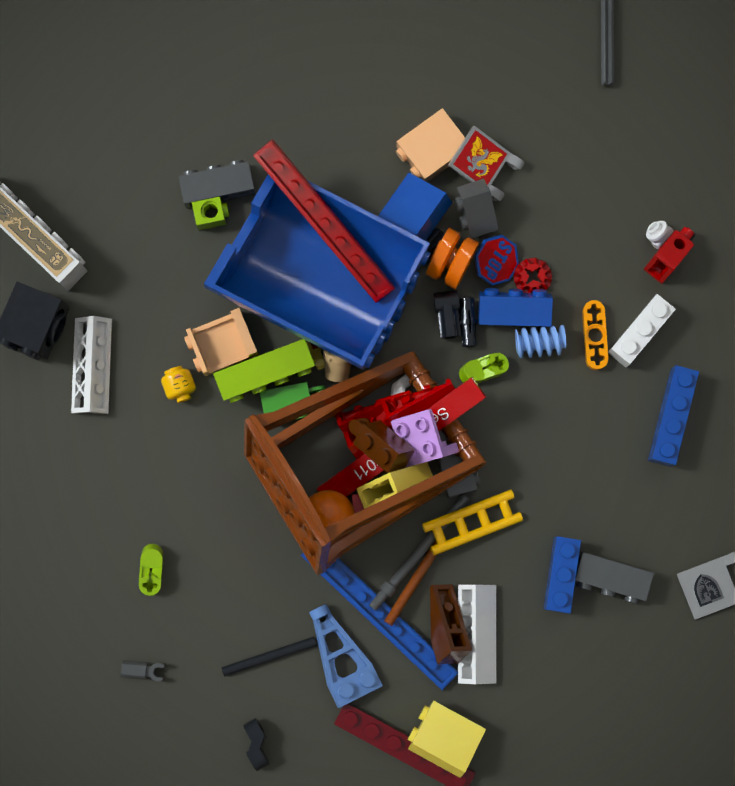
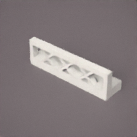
M98 316L75 318L71 413L108 414L112 331V319ZM83 323H87L85 335L83 334ZM85 348V349H86V355H85V357H84V359H83V358H82V351H83V349ZM85 372V379L82 383L81 375ZM83 395L84 407L80 408V399Z

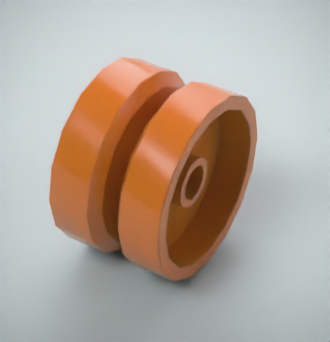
M449 227L432 254L426 275L437 280L447 268L449 270L444 279L445 285L456 290L480 242L468 237L458 249L457 245L461 238L460 232Z

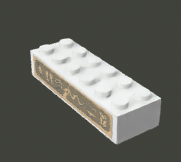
M2 183L0 185V227L56 281L69 291L88 272L83 266L86 262L72 248L67 251L66 249L69 246L55 232L49 234L52 230L38 216L33 218L35 214L20 199L16 202L18 198Z

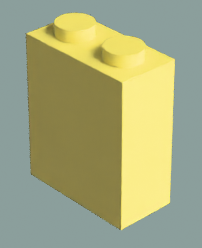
M428 462L390 472L356 489L363 507L366 509L433 475Z
M433 701L429 707L425 705L418 719L422 720L419 728L414 726L408 737V740L411 741L408 750L460 778L466 772L486 729Z

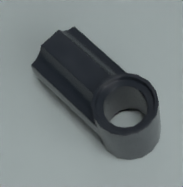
M458 291L433 293L435 313L438 314L440 338L453 339L461 337Z

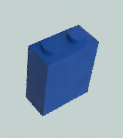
M408 173L378 217L426 241L451 206L452 201L444 191Z

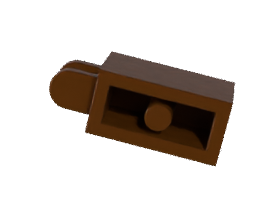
M367 418L351 420L349 423L350 432L356 436L353 444L385 472L390 473L406 467L415 449L381 420L371 422Z

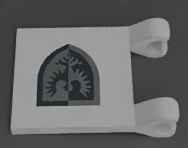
M735 551L676 574L694 620L735 605V587L726 567L735 563Z

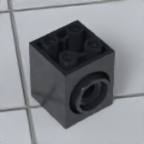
M16 282L0 318V344L16 352L20 348V352L38 361L40 357L48 359L53 345L59 340L63 332L70 307L57 297Z

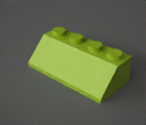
M302 339L215 372L213 375L223 401L229 399L230 403L243 399V393L252 390V393L256 394L266 390L265 385L271 382H275L277 386L288 382V376L297 373L298 377L312 372L311 367L315 366L306 340Z

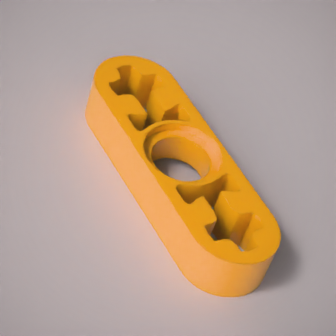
M591 300L586 303L582 310L585 362L590 369L601 370L608 363L605 307L601 302ZM592 306H595V309L600 311L596 315V323L601 321V325L592 324L588 326L587 322L591 323L593 321L592 314L587 313ZM591 329H598L601 332L602 338L600 341L593 342L590 340L588 334ZM603 345V349H598V356L603 357V360L599 362V365H596L595 361L590 359L595 355V349L590 350L589 346L597 347Z

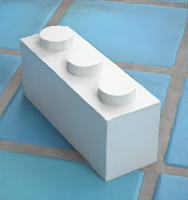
M656 294L608 351V354L624 367H628L676 309Z

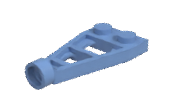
M327 604L309 612L314 623L327 687L337 707L340 708L382 687L383 685L372 663L335 620ZM325 616L326 620L324 622H320L319 619ZM335 632L342 641L343 648L330 652L325 641L326 634ZM341 654L349 655L357 665V670L344 678L337 675L335 659Z

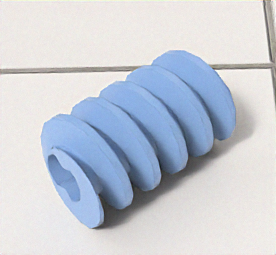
M560 325L558 332L555 326H551L549 332L542 326L539 334L535 327L531 328L529 334L526 328H522L520 335L515 329L516 351L519 358H523L525 351L529 358H532L534 351L537 352L539 357H542L543 350H546L548 356H551L553 349L556 350L558 356H561L562 349H566L564 325Z

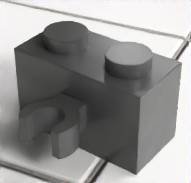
M481 179L456 187L459 197L455 198L458 211H462L463 216L459 217L463 231L467 230L470 237L474 238L498 230L491 192L485 180Z

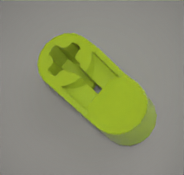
M489 354L464 364L459 370V377L463 383L473 377L478 384L505 373L508 370L509 361L504 354Z
M157 544L146 545L142 550L140 558L139 589L148 596L157 594L162 583L163 550Z

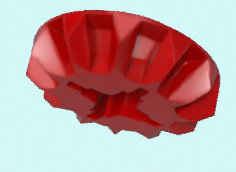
M526 258L517 265L514 271L515 285L518 289H522L523 293H533L535 289L547 290L552 281L551 269L545 261L538 258ZM539 269L537 275L539 281L533 280L526 284L529 278L527 271L533 273Z

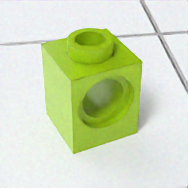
M220 197L192 202L198 230L227 225L225 218L229 217L227 203H222ZM210 208L218 210L217 215L213 218L205 216L206 211Z

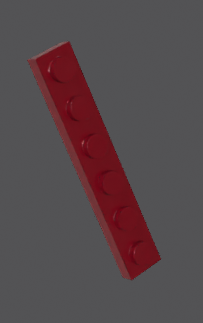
M349 703L342 707L334 722V725L446 786H469L475 775L474 771L467 768L466 772L459 778L408 750L411 741L408 740V735Z

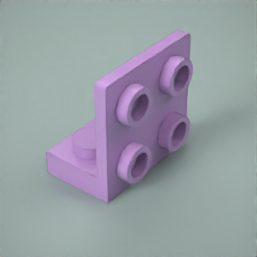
M431 409L391 421L393 431L415 449L406 467L459 452L457 443L447 445L446 441L441 442Z

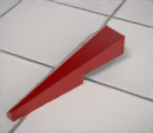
M446 379L445 384L435 387L429 384L424 386L422 391L412 393L409 390L376 400L375 404L366 407L357 405L354 406L353 411L346 413L341 411L335 417L339 428L344 434L348 448L357 460L364 453L353 444L356 436L349 430L351 420L367 418L371 422L381 420L393 431L392 420L427 410L455 390V387L450 379Z

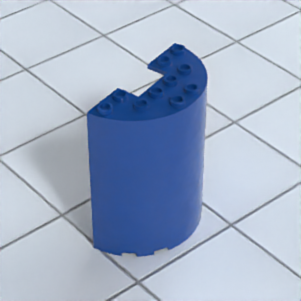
M268 174L251 202L250 215L233 244L227 243L207 277L204 287L362 370L366 367L369 368L375 358L374 354L378 355L384 341L387 342L392 334L395 321H399L404 311L403 308L406 304L404 300L408 293L412 294L417 284L420 266H425L431 255L427 251L430 243L308 181L395 286L392 292L375 303Z

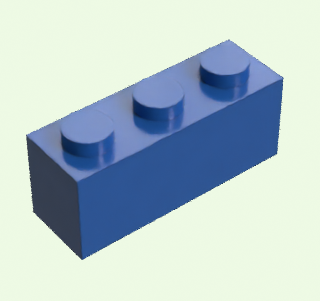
M486 288L485 292H479V325L551 327L553 297L551 293H547V290L535 289L533 293H523L522 289H509V292H499V289Z
M554 537L543 609L571 614L581 540Z

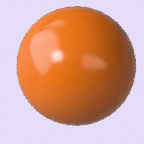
M322 490L309 497L325 528L355 514L349 499L340 492Z

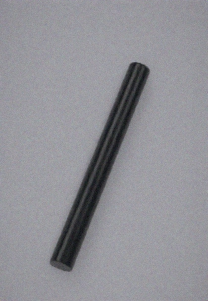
M313 636L222 667L223 675L225 677L317 646L316 639Z

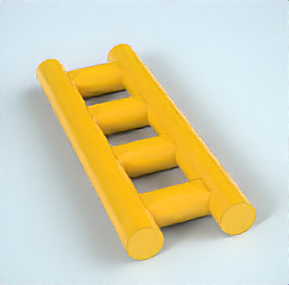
M510 489L423 523L424 532L433 531L437 542L436 545L430 547L432 554L435 556L523 521L521 513L512 514L508 501L514 499L513 491ZM499 504L504 518L490 523L486 509ZM477 513L482 527L468 532L464 518ZM455 522L459 536L446 540L441 527Z

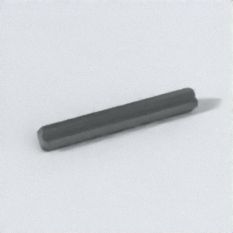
M601 0V84L603 86H612L615 82L614 0Z

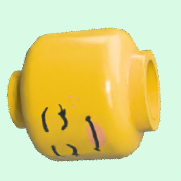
M182 366L166 370L164 372L165 375L161 379L166 397L169 400H177V403L190 400V394L196 390L191 372L188 369H183Z

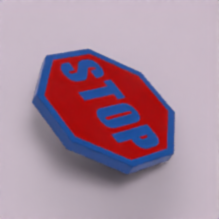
M504 235L484 239L474 255L477 276L492 286L510 281L519 264L516 244Z

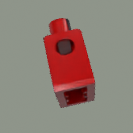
M683 227L680 232L675 230L643 270L662 284L694 246L691 240L695 237V233L688 227Z

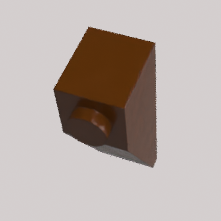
M453 584L431 585V643L437 664H458L472 651Z

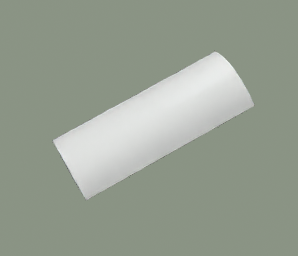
M458 585V604L472 651L458 663V683L496 684V585Z

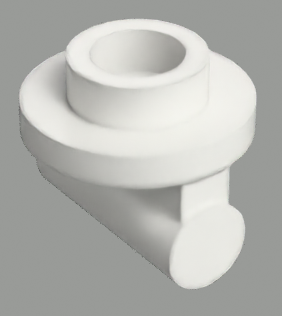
M656 221L649 225L646 237L659 250L674 230L665 221Z

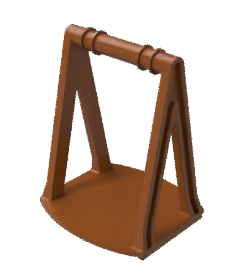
M413 351L279 410L258 415L253 414L245 419L244 456L317 576L326 572L341 555L478 471L486 464L485 459L476 447V441H472L468 435L469 430L464 429L457 418L443 428L442 431L448 438V444L457 443L459 452L455 453V455L459 456L463 462L335 524L324 527L309 497L280 449L404 372L409 378V384L413 385L417 392L424 390V386L429 384L432 387L437 386L438 383L433 381L429 375L430 371L424 368ZM310 413L273 437H270L267 432ZM352 532V533L349 534L348 536H346V537H344L343 539H341L344 535H346V534Z

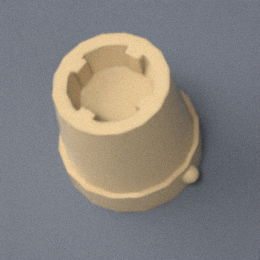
M323 350L326 379L333 382L347 380L351 364Z

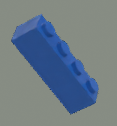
M677 365L671 368L648 461L668 467L676 465L699 371Z

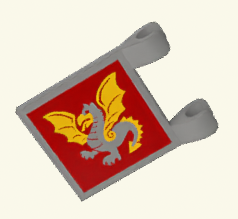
M473 126L448 166L471 183L484 179L490 189L492 200L501 201L504 197V192L491 184L505 163L513 170H520L524 165V161L510 153L479 128Z

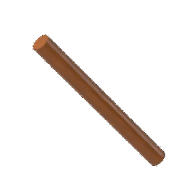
M431 548L385 618L384 622L388 625L393 626L437 555L434 556L432 554Z

